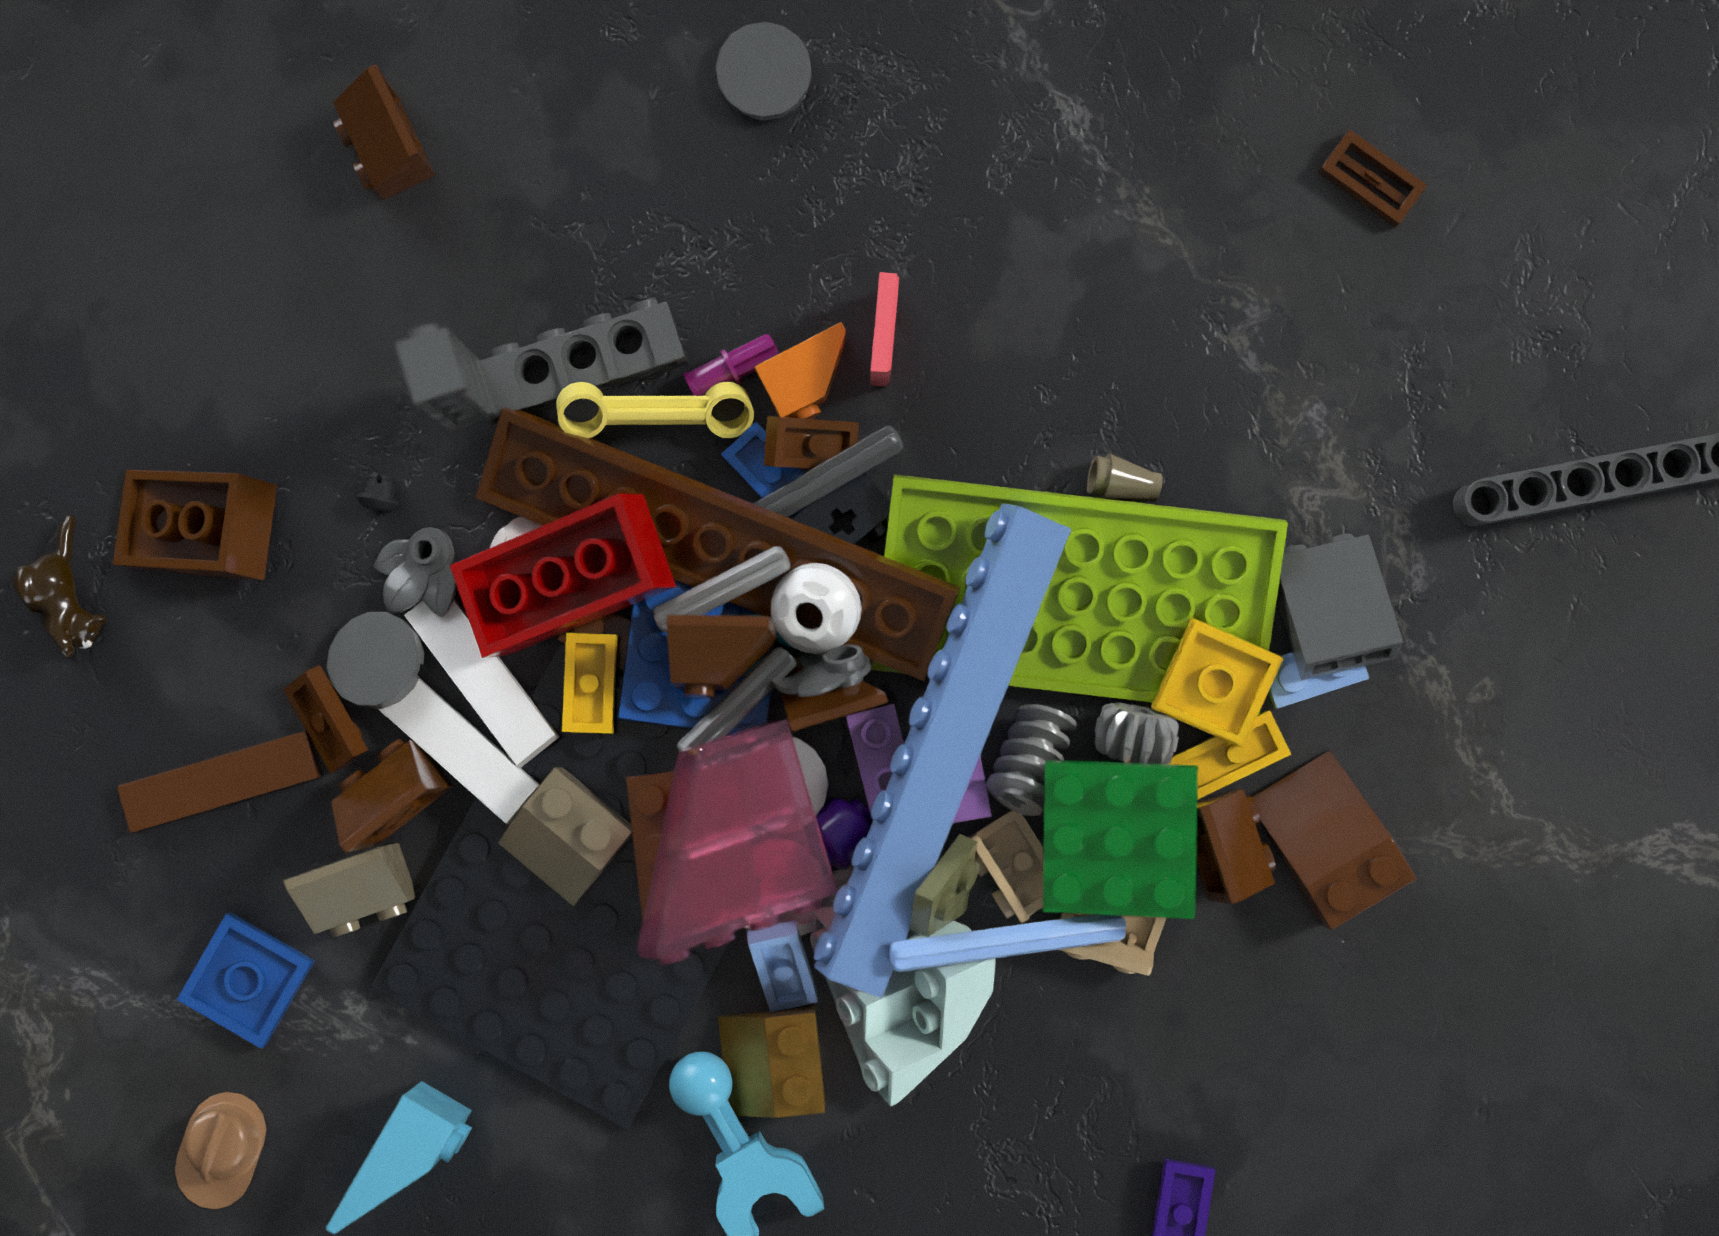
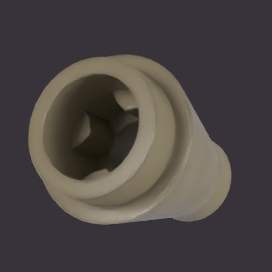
M1108 453L1105 457H1094L1088 473L1087 492L1088 494L1097 495L1098 498L1119 501L1149 500L1156 502L1161 493L1163 478L1161 473L1149 471Z

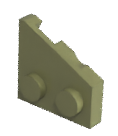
M961 834L955 839L915 892L910 930L929 937L966 912L969 893L979 873L980 866L974 862L978 841Z

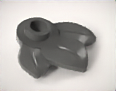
M434 527L422 528L416 531L410 539H396L388 543L379 553L374 568L388 576L384 583L383 599L390 614L396 615L416 605L420 600L440 617H443L450 609L457 592V585L450 568L454 558V547L450 537L444 531ZM428 543H431L432 553L428 558L424 559V550Z
M841 645L828 650L826 653L819 654L800 651L799 659L804 669L782 679H772V682L776 689L785 694L798 693V696L801 697L817 696L829 692L836 687H850L860 683L863 680V676L871 670V663L869 657L863 654L862 648L858 645Z

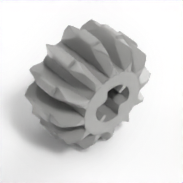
M1121 702L1110 703L1102 707L1100 717L1097 718L1095 727L1096 749L1101 754L1108 755L1110 759H1118L1125 763L1169 764L1171 763L1173 752H1176L1179 725L1175 718L1151 709L1148 706Z

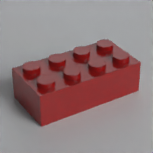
M616 494L450 565L482 658L511 655L676 587L644 494Z

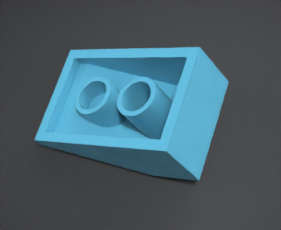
M423 1081L405 1093L326 1230L333 1234L337 1233L429 1172L441 1159L449 1162L453 1154L458 1153L472 1127L465 1124L472 1110Z

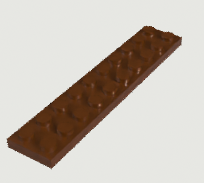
M507 407L501 410L477 491V499L540 525H546L619 493L644 494L673 578L692 587H697L774 546L781 547L789 558L790 570L729 601L763 616L770 617V619H772L770 611L771 599L775 588L788 572L803 564L820 563L829 565L844 573L855 585L860 596V622L856 631L843 645H858L862 648L863 654L868 656L869 659L922 681L928 676L930 663L938 650L961 587L594 439L565 433L559 425L522 410H512ZM808 602L797 606L796 618L803 627L816 629L822 625L823 615L819 607Z

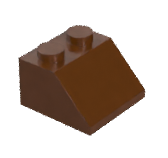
M376 64L366 68L333 102L340 117L334 120L333 124L344 146L347 148L353 145L360 161L353 164L365 190L374 188L380 197L386 200L436 175L396 91Z
M1231 789L1198 800L1196 866L1208 901L1234 904L1275 884L1271 871L1276 869L1274 856L1269 845L1266 842L1261 843L1256 824L1260 823L1258 808L1251 796L1246 797L1244 789Z

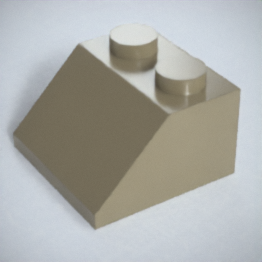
M556 767L523 805L498 844L572 906H575L633 834L632 825L566 769Z
M399 843L378 847L284 880L289 895L314 934L329 929L332 938L360 929L358 919L376 913L380 922L406 913L407 910L404 902L417 898Z

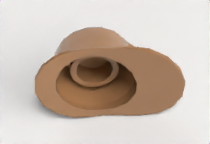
M224 1092L210 1096L198 1105L189 1120L177 1154L175 1175L178 1187L186 1198L200 1207L219 1209L230 1206L244 1195L251 1183L264 1146L267 1129L262 1111L254 1101L243 1094Z

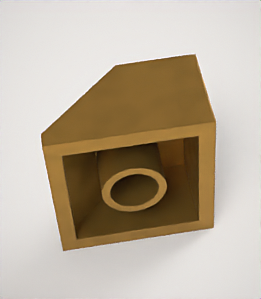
M816 1006L718 1017L722 1060L728 1066L732 1076V1091L728 1102L736 1116L779 1118L825 1113L826 1102Z

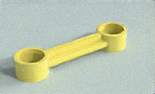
M576 382L566 386L559 393L556 401L558 422L561 429L565 433L585 438L596 436L603 430L605 425L707 424L708 428L719 437L734 438L742 435L749 429L754 419V410L747 391L741 385L734 382L718 383L712 386L704 396H603L596 386L586 382ZM734 398L744 403V411L738 418L732 421H719L711 415L713 407L723 399ZM577 399L592 400L599 407L597 415L586 422H575L568 419L564 415V410L569 403Z

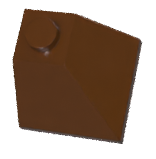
M667 615L671 683L677 689H684V697L713 698L714 690L729 689L778 643V632L770 617Z
M799 658L795 659L796 666L786 677L804 669ZM864 681L850 687H836L829 692L817 696L801 697L798 696V693L785 694L781 692L792 732L888 703L885 692Z

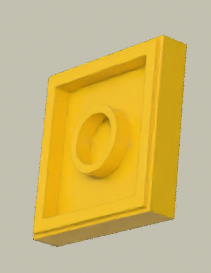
M1191 617L1151 707L1156 711L1243 748L1284 658Z

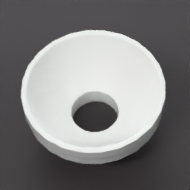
M810 563L792 569L780 580L771 599L770 611L772 622L785 642L800 651L819 654L841 646L850 639L860 622L861 602L855 585L844 573L826 564ZM808 602L819 607L823 615L822 625L816 629L803 627L796 618V609L799 604Z

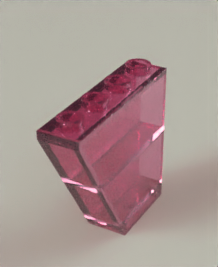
M787 719L766 722L678 752L637 947L640 957L659 959L661 965L677 962L689 957L690 952L688 948L705 942L707 948L728 943L735 939L733 931L749 926L751 931H757L776 925L780 922L778 915L793 909L794 915L819 909L823 906L822 898L838 893Z

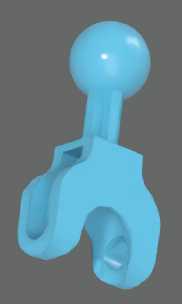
M693 1052L681 1058L674 1066L670 1075V1093L680 1109L692 1115L703 1116L723 1151L717 1154L715 1164L722 1177L717 1196L716 1216L728 1236H759V1228L754 1221L751 1211L752 1205L761 1196L771 1193L787 1196L797 1206L800 1213L807 1217L824 1210L823 1195L801 1155L786 1148L773 1147L766 1142L760 1131L748 1137L728 1102L732 1091V1076L726 1063L720 1057L709 1052Z

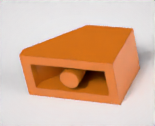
M842 322L754 366L757 376L779 417L813 419L821 413L819 406L826 403L846 341V329Z

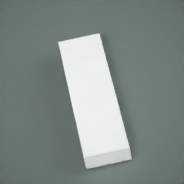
M455 598L450 609L443 617L432 612L423 601L404 615L516 766L523 767L559 738L558 734L499 656L482 658L468 616Z
M420 678L415 688L399 703L379 709L506 824L510 825L523 805L540 786L538 782L521 767L516 766L512 759Z

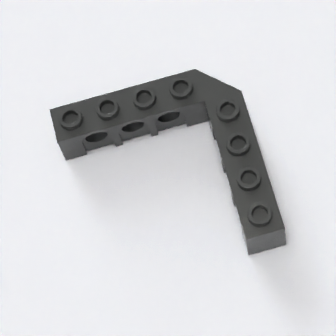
M657 299L637 302L629 307L630 313L611 318L610 313L590 317L583 321V328L565 333L564 328L548 330L536 336L538 342L519 348L518 343L498 346L490 351L491 357L479 360L447 327L439 329L437 324H428L414 328L407 332L408 339L395 343L414 404L450 431L469 428L473 423L487 419L489 425L498 424L501 410L505 407L512 410H522L529 414L555 407L559 393L572 383H590L602 392L688 364L667 301L658 304ZM628 332H636L643 339L640 349L633 354H623L617 349L618 340L623 334ZM587 346L595 349L596 358L590 367L577 369L572 366V355L578 348ZM536 361L548 363L549 374L543 382L531 384L526 381V370L532 363Z

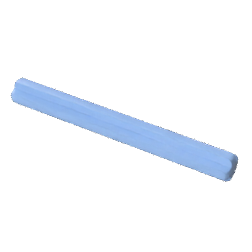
M1095 914L895 941L890 945L889 958L895 971L901 972L1122 941L1125 938L1126 922L1121 915Z

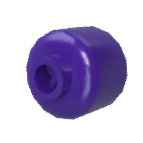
M838 797L830 798L824 803L816 817L803 826L805 840L802 842V846L817 861L818 865L827 871H830L833 867L839 870L848 869L853 865L852 858L858 842L868 835L871 827L870 822L873 820L871 812L855 798L850 802Z

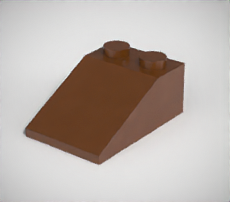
M126 470L113 565L219 578L264 581L277 484L239 473Z
M401 739L394 741L377 755V758L381 761L380 764L367 774L362 769L356 771L338 786L342 793L332 800L331 803L339 843L346 853L378 846L454 786L434 759L413 740H409L405 744Z
M1330 750L1251 796L1258 808L1261 827L1321 926L1333 930L1417 879L1392 836Z

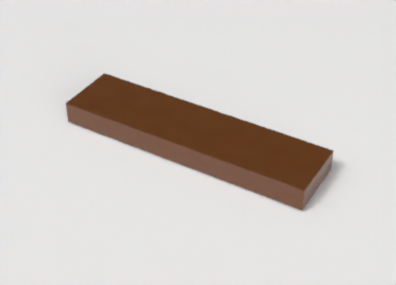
M303 731L117 786L129 832L134 833L322 778L311 738L307 731Z

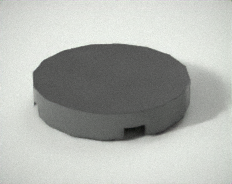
M769 22L748 24L732 33L721 47L716 64L719 90L728 105L738 113L741 112L743 115L760 121L782 118L797 109L808 92L812 78L809 52L801 39L786 27Z
M367 612L351 619L337 632L329 648L327 670L332 686L342 698L361 707L384 709L399 703L415 688L419 680L417 674L420 670V664L423 665L424 650L420 636L409 623L388 612Z

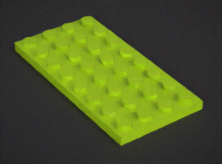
M894 474L884 557L961 587L954 607L962 603L969 586L966 584L968 569L974 559L981 556L987 538H985L986 525L991 515L1000 509L1001 504L1020 506L1071 529L1008 686L1153 703L1191 617L1266 650L1270 649L1288 527L1286 520ZM947 626L945 628L937 652L943 650V647L949 635V632L947 631ZM872 660L871 670L903 673Z

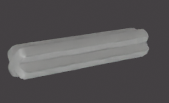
M774 546L654 608V619L660 630L667 632V615H703L789 571L791 568L789 558L781 547Z

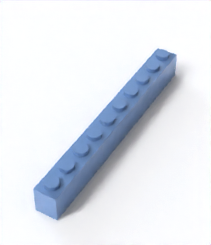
M1001 504L1000 509L995 511L989 518L985 528L986 544L981 556L975 558L968 569L966 584L969 586L962 603L957 604L949 616L947 623L949 635L943 650L938 651L930 663L928 670L930 682L924 697H920L911 710L909 717L911 729L905 743L899 745L893 754L890 764L892 775L886 790L881 791L874 801L871 811V817L874 820L866 838H862L855 848L852 858V864L855 867L848 884L843 885L835 897L833 911L836 914L829 931L822 933L816 944L814 952L816 963L814 967L827 979L882 998L894 968L889 958L890 945L895 941L906 939L910 929L915 892L936 865L1070 534V528L1020 506Z

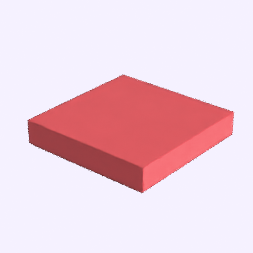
M880 272L870 386L887 387V384H890L899 277H897L896 273Z

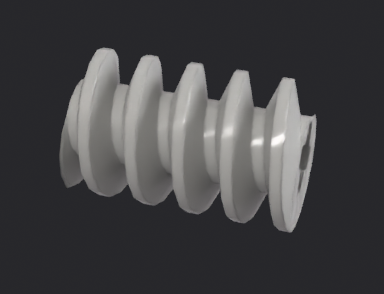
M1027 704L1019 707L1014 715L1015 723L1010 726L1007 732L1009 740H1006L1001 746L1000 752L1002 757L995 761L993 765L995 774L990 775L986 782V787L994 799L1010 810L1022 815L1036 816L1040 815L1043 810L1032 799L1044 800L1045 787L1039 781L1045 783V762L1047 760H1064L1063 756L1053 748L1067 749L1071 742L1062 732H1074L1077 724L1071 716L1048 706Z

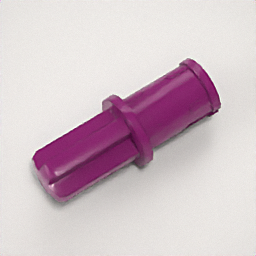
M763 335L728 353L723 349L720 351L722 356L690 372H685L683 375L694 396H704L712 386L721 382L742 384L740 379L755 372L754 366L778 355L779 352L773 339L769 335Z

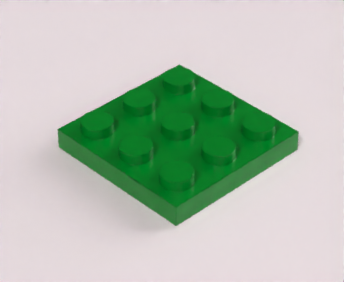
M1047 760L1045 762L1043 912L1194 919L1196 909L1198 765Z

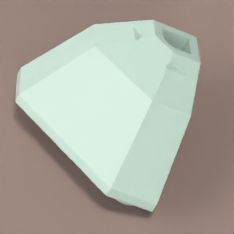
M820 907L814 910L813 933L810 936L814 952L822 933L829 931L836 914L833 911V907ZM952 921L929 937L972 930L966 925ZM909 929L905 940L925 938L926 936ZM996 958L901 972L895 971L893 968L882 998L826 978L836 1003L837 1012L843 1021L861 1067L864 1081L872 1091H878L890 1106L899 1103L966 1040L993 992Z

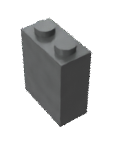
M1341 534L1330 538L1324 545L1307 548L1305 545H1293L1284 549L1277 602L1301 680L1397 658L1403 644V639L1369 534L1354 537L1353 534Z

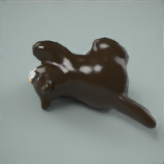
M74 515L66 516L58 529L57 550L41 556L32 564L21 565L13 577L16 594L31 612H39L44 615V629L67 659L71 658L75 653L73 644L83 649L91 647L93 640L99 634L100 627L107 622V618L104 615H93L80 607L77 598L76 584L71 565L73 533L76 524Z

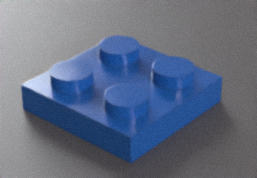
M227 913L177 1000L262 1049L270 1041L315 960L237 915Z

